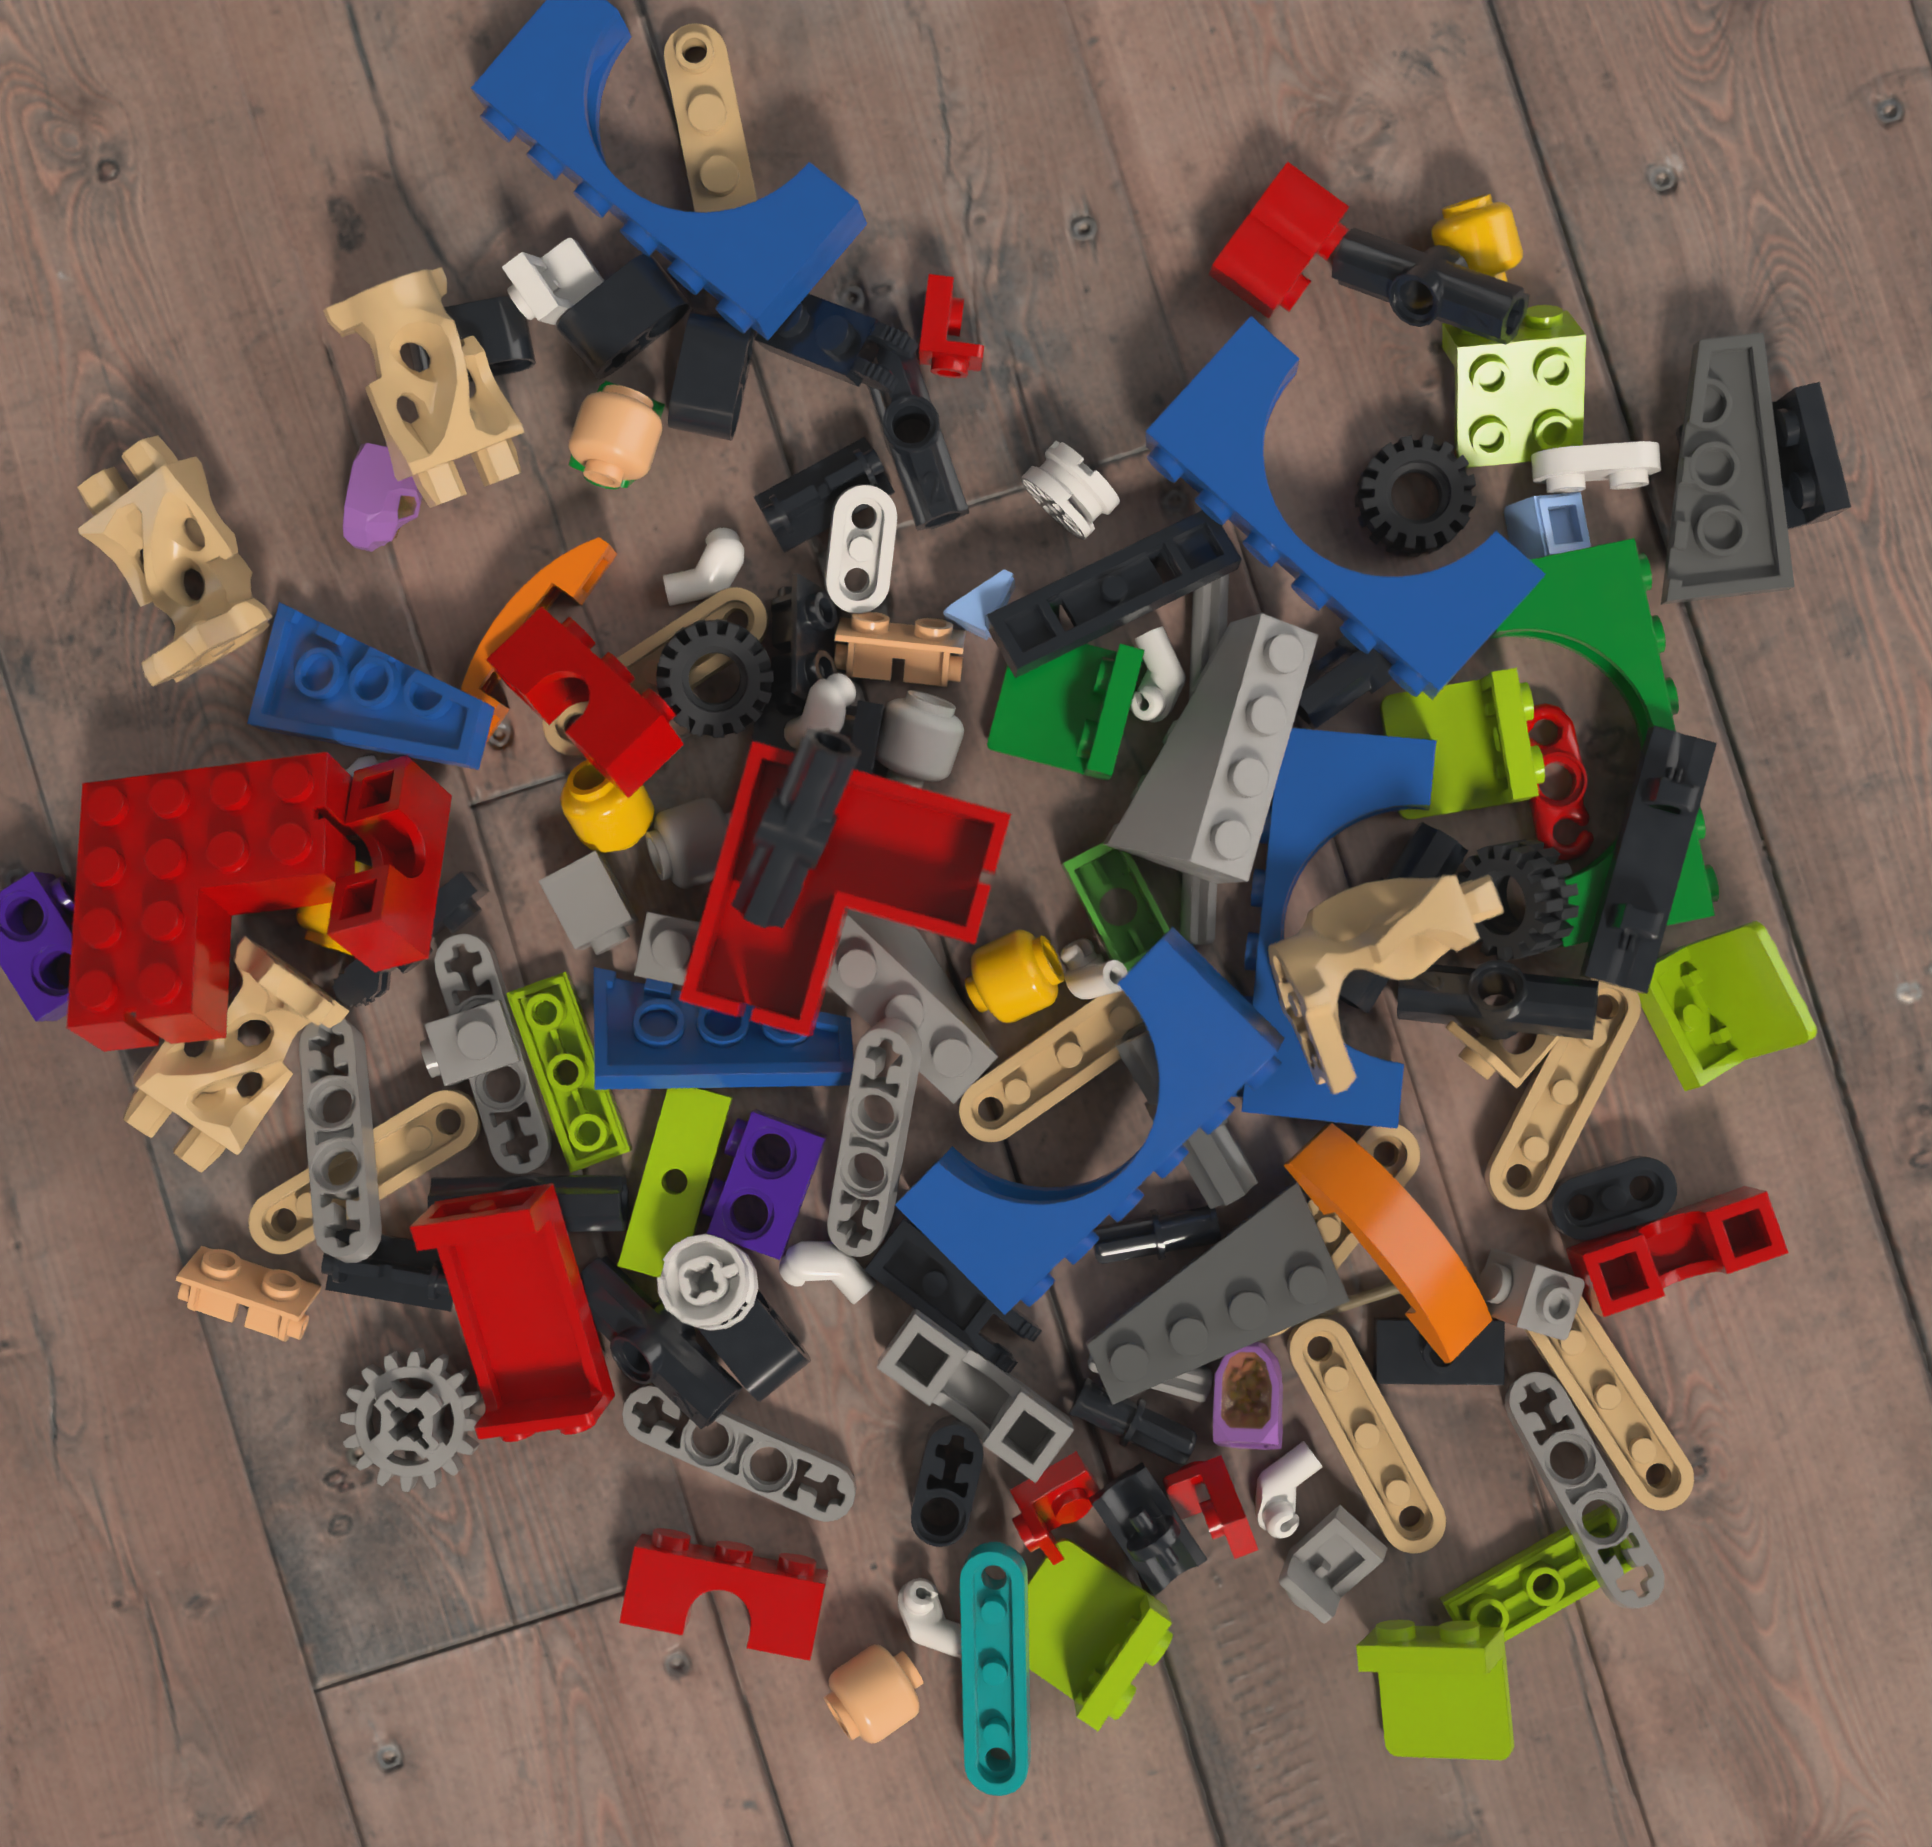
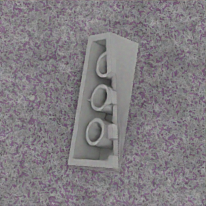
M1263 613L1230 622L1191 690L1193 695L1179 720L1173 721L1162 740L1163 748L1148 774L1142 775L1130 796L1133 799L1120 823L1114 824L1103 844L1216 884L1248 882L1318 634Z
M848 910L827 985L871 1026L886 1018H899L909 1023L918 1032L922 1042L919 1072L954 1104L998 1058V1055L916 928ZM885 1038L891 1045L893 1044L892 1040Z

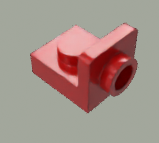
M929 274L919 348V364L931 365V373L948 378H965L968 376L969 370L981 371L984 354L983 345L947 340V336L960 337L965 298L952 297L954 277Z
M1077 1451L1046 1468L1036 1483L1028 1479L1010 1489L1021 1512L1012 1518L1018 1534L1030 1553L1041 1548L1053 1566L1065 1560L1051 1531L1062 1524L1073 1523L1083 1518L1093 1507L1089 1497L1101 1490L1096 1479Z
M1221 1455L1206 1461L1188 1463L1180 1468L1178 1472L1163 1478L1162 1482L1170 1502L1181 1520L1202 1512L1213 1540L1226 1536L1234 1559L1259 1550Z

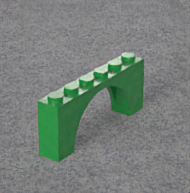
M1635 538L1530 559L1531 562L1545 573V576L1489 639L1519 637L1553 643L1578 654L1596 666L1613 683L1628 705L1639 735L1641 751L1649 727L1655 725L1676 731L1673 715H1677L1679 712L1678 693L1672 678L1664 677L1659 654L1663 653L1666 647L1664 628L1658 615L1651 616L1646 591L1652 588L1651 567L1645 553L1638 554ZM1649 805V807L1678 814L1679 808L1671 805ZM1701 807L1698 810L1667 926L1715 916L1713 902H1717L1719 899V886L1713 867L1710 864L1705 865L1699 840L1705 838L1706 826ZM1618 835L1597 858L1580 870L1564 877L1566 885L1577 883L1579 895L1570 896L1568 900L1569 904L1579 906L1578 917L1565 920L1574 928L1569 936L1560 938L1562 944L1557 948L1589 942Z

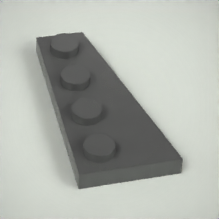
M1764 332L1701 339L1693 345L1660 605L1786 591L1795 587Z
M1293 1181L1280 1191L1273 1200L1253 1215H1249L1231 1229L1229 1234L1203 1254L1196 1256L1179 1269L1180 1271L1155 1291L1148 1293L1086 1341L1088 1350L1112 1405L1350 1301L1297 1181Z

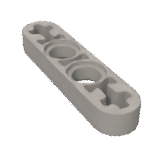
M472 934L453 935L444 940L439 946L434 959L435 971L449 1016L479 1005L501 1000L521 1059L520 1062L508 1065L517 1072L521 1084L519 1093L509 1102H500L490 1096L486 1088V1080L490 1072L469 1079L491 1153L497 1164L504 1170L515 1174L529 1173L543 1166L550 1157L553 1147L552 1135L522 1037L506 995L508 992L497 956L491 944L482 937ZM464 944L468 952L480 953L482 963L473 967V975L477 986L483 987L490 982L493 994L475 995L460 1003L457 992L469 991L470 987L467 977L463 972H452L450 962L459 958L458 947ZM528 1103L531 1115L520 1116L518 1121L524 1135L535 1134L538 1139V1146L529 1150L531 1161L523 1162L519 1153L509 1155L506 1150V1143L515 1138L511 1120L504 1121L498 1125L494 1113L514 1111Z
M886 1018L878 1021L860 1038L856 1048L827 1221L828 1235L832 1243L841 1252L849 1256L862 1257L871 1254L886 1238L892 1225L922 1056V1042L918 1032L909 1023L899 1018ZM885 1038L893 1041V1051L900 1054V1056L889 1067L887 1077H877L884 1069L886 1061V1050L878 1046ZM879 1095L887 1099L894 1110L893 1122L881 1124L872 1120L864 1108L866 1096ZM860 1153H868L875 1156L884 1168L883 1180L869 1181L863 1178L855 1167V1156ZM862 1199L870 1200L864 1207L862 1218L863 1226L869 1229L865 1235L857 1233L856 1222L850 1220L859 1209Z
M345 1019L331 1028L326 1027L322 1023L317 1026L311 1022L305 1026L300 1035L299 1055L314 1236L317 1245L324 1253L345 1263H357L367 1259L376 1250L381 1241L382 1232L366 1046L362 1033ZM332 1033H335L344 1040L343 1045L334 1048V1066L348 1074V1076L334 1075L332 1059L320 1052L321 1047L330 1044ZM348 1091L352 1098V1107L349 1114L339 1122L328 1123L323 1115L325 1101L332 1093ZM353 1152L358 1163L354 1177L345 1184L333 1185L328 1176L331 1161L338 1154ZM359 1197L358 1201L352 1200L354 1198ZM332 1199L346 1200L349 1219L361 1225L360 1231L350 1235V1245L336 1238V1231L346 1228V1209L332 1202Z
M1532 1372L1519 1377L1509 1386L1505 1394L1504 1406L1507 1416L1602 1591L1611 1602L1623 1608L1635 1609L1651 1605L1659 1598L1664 1588L1665 1575L1662 1566L1566 1391L1556 1378L1547 1373ZM1530 1385L1535 1393L1546 1390L1550 1395L1551 1402L1546 1404L1544 1411L1551 1425L1558 1423L1564 1418L1569 1430L1554 1433L1539 1445L1533 1433L1543 1431L1546 1428L1536 1412H1530L1525 1415L1521 1410L1519 1403L1527 1398L1524 1387ZM1560 1442H1571L1583 1452L1585 1459L1584 1469L1574 1479L1562 1478L1551 1467L1550 1453L1553 1447ZM1593 1500L1604 1501L1615 1511L1617 1525L1614 1532L1606 1538L1594 1537L1584 1528L1582 1512L1585 1506ZM1629 1536L1634 1547L1621 1550L1631 1568L1643 1566L1646 1570L1648 1577L1640 1582L1644 1593L1638 1597L1632 1589L1621 1591L1616 1580L1624 1575L1622 1566L1616 1555L1609 1556L1603 1562L1598 1554L1599 1549L1618 1545Z
M652 1382L642 1384L634 1389L624 1403L622 1412L624 1426L629 1434L638 1441L805 1516L823 1522L835 1521L846 1515L853 1505L857 1487L855 1477L849 1467L834 1458L725 1410L715 1422L723 1425L728 1432V1447L719 1455L710 1456L703 1454L696 1448L693 1441V1433L697 1425L691 1419L683 1428L680 1443L669 1438L676 1429V1426L658 1420L653 1428H648L641 1424L644 1419V1413L636 1409L637 1402L647 1404L653 1396L664 1400L661 1411L679 1420L683 1413ZM764 1447H773L781 1451L787 1460L788 1466L784 1476L777 1481L771 1482L758 1478L751 1467L752 1456L757 1450ZM799 1459L811 1464L804 1474L807 1478L816 1482H823L828 1474L839 1478L837 1489L845 1494V1497L842 1500L832 1498L827 1506H823L816 1502L818 1491L800 1482L798 1495L786 1491L795 1478Z

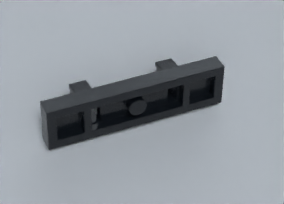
M1201 510L987 614L985 626L1000 649L1014 677L1017 678L1237 570L1242 558L1222 525L1212 520ZM1060 605H1062L1074 628L1066 632L1059 618Z
M1655 725L1648 728L1579 976L1641 994H1648L1717 743ZM1649 805H1671L1679 808L1678 814L1649 807Z

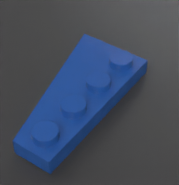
M279 602L247 724L264 731L394 755H407L410 758L479 770L495 707Z
M594 967L595 1090L850 1086L854 1057L850 1017L819 1012L813 1036L808 1037L751 1021L753 1008L757 1007L747 1004L744 1016H734L679 1000L681 991L673 990V983L649 978L646 979L645 984L617 979L616 971Z

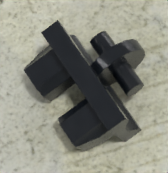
M1143 1462L1130 1470H1126L1089 1497L1092 1505L1154 1596L1163 1591L1177 1576L1208 1560Z

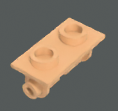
M877 612L853 613L852 618H840L835 641L848 642V645H836L834 663L836 669L846 670L847 677L890 681L893 658L905 659L903 682L947 687L948 681H961L963 657L951 656V653L963 654L966 630L953 629L951 622L942 619L922 618L916 620L915 625L890 623V618L887 615Z
M204 1246L197 1250L176 1277V1281L182 1283L178 1299L188 1302L187 1308L189 1310L198 1311L232 1323L237 1317L239 1304L247 1306L249 1308L244 1327L276 1337L284 1342L289 1337L299 1340L302 1338L309 1321V1315L304 1313L321 1290L320 1285L302 1280L293 1272L281 1269L273 1270L240 1259L238 1255L231 1251L210 1249Z

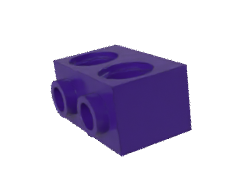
M32 871L0 891V966L35 1022L58 1021L67 1015L69 987H65L60 983L56 974V968L59 960L65 954L69 953L71 955L75 890L61 876L56 879L54 874ZM36 900L43 909L44 919L40 928L36 932L30 933L24 926L23 912L31 901Z
M758 1109L751 1112L748 1121L737 1118L724 1154L734 1157L727 1180L725 1182L715 1178L702 1211L703 1215L712 1218L707 1234L780 1260L786 1250L828 1135ZM765 1134H778L788 1142L791 1155L786 1166L779 1169H771L765 1167L758 1160L756 1145L760 1137ZM745 1194H753L760 1197L768 1208V1219L765 1225L754 1229L742 1226L734 1215V1205L737 1198Z

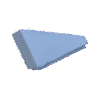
M1581 492L1532 496L1510 504L1504 509L1509 542L1529 560L1591 547Z
M1004 569L949 605L943 611L945 620L985 640L988 637L991 638L985 626L986 615L1008 604L1016 588L1013 573Z

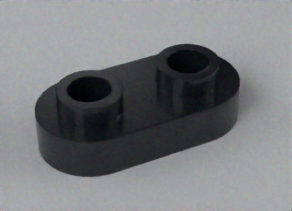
M1631 1156L1569 1175L1559 1180L1548 1195L1547 1213L1553 1226L1562 1234L1578 1240H1591L1664 1216L1672 1208L1676 1200L1677 1183L1670 1168L1660 1160L1647 1156ZM1642 1175L1648 1182V1192L1644 1197L1635 1199L1630 1194L1629 1186L1635 1177ZM1582 1194L1588 1201V1209L1583 1216L1574 1218L1569 1212V1202L1574 1196Z

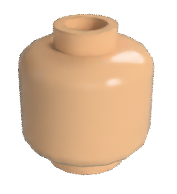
M606 385L603 392L591 393L583 400L569 440V449L573 458L585 467L583 475L587 479L606 487L617 488L621 486L622 480L640 479L649 472L663 428L659 415L652 409L653 402L649 397L639 391L621 385Z
M874 1644L833 1671L829 1677L831 1693L826 1695L824 1700L838 1725L851 1741L860 1736L867 1743L875 1744L919 1713L920 1704L915 1689L923 1684V1680L915 1665L904 1651L893 1657L887 1649L881 1645Z

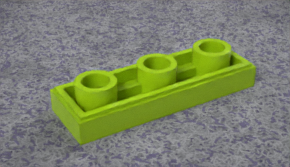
M565 971L506 993L570 1173L632 1151L633 1148L612 1090H595L594 1040L569 972ZM565 1060L574 1062L578 1068V1078L572 1084L563 1082L559 1076V1067Z
M703 1088L667 1089L618 1262L619 1267L660 1277L665 1263L663 1258L670 1249L687 1237L695 1235L733 1100L732 1096ZM678 1169L686 1175L687 1186L684 1191L675 1192L667 1186L666 1175L669 1170Z
M1606 1504L1582 1516L1584 1528L1589 1534L1597 1538L1608 1537L1614 1532L1617 1525L1614 1514ZM1565 1526L1440 1597V1600L1452 1621H1474L1479 1624V1627H1503L1504 1641H1507L1600 1588V1585L1568 1526ZM1627 1537L1618 1545L1598 1550V1554L1603 1562L1609 1556L1616 1555L1624 1574L1634 1569L1628 1565L1621 1550L1632 1548ZM1541 1574H1550V1584L1542 1591H1533L1534 1580Z

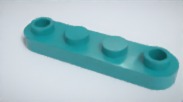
M987 1542L975 1547L969 1553L960 1575L964 1768L969 1781L978 1790L993 1796H1004L1015 1792L1023 1785L1031 1762L1028 1572L1023 1557L1013 1547L1001 1542ZM991 1565L999 1566L1005 1571L1006 1577L1003 1579H993L987 1575L985 1568ZM993 1748L1004 1749L1010 1758L1005 1760L996 1759L990 1754L989 1750Z

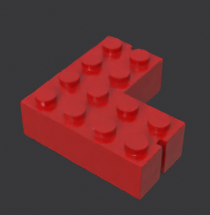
M752 741L679 1000L734 1016H744L747 1004L757 1007L753 1008L751 1021L809 1037L813 1036L848 910L975 945L991 885L979 882L982 872L995 875L1011 814L854 769L834 812L839 816L815 870L809 869L802 884V891L784 927L769 926L762 928L744 920L742 914L731 904L757 845L753 843L762 818L776 788L782 789L789 772L788 768L795 753Z
M328 752L82 783L66 1028L103 1052L159 1046V1036L170 1044L226 1038L232 916L332 903L336 878L355 873L356 847L345 837L356 835L345 824L353 777ZM318 812H319L324 818L318 819Z

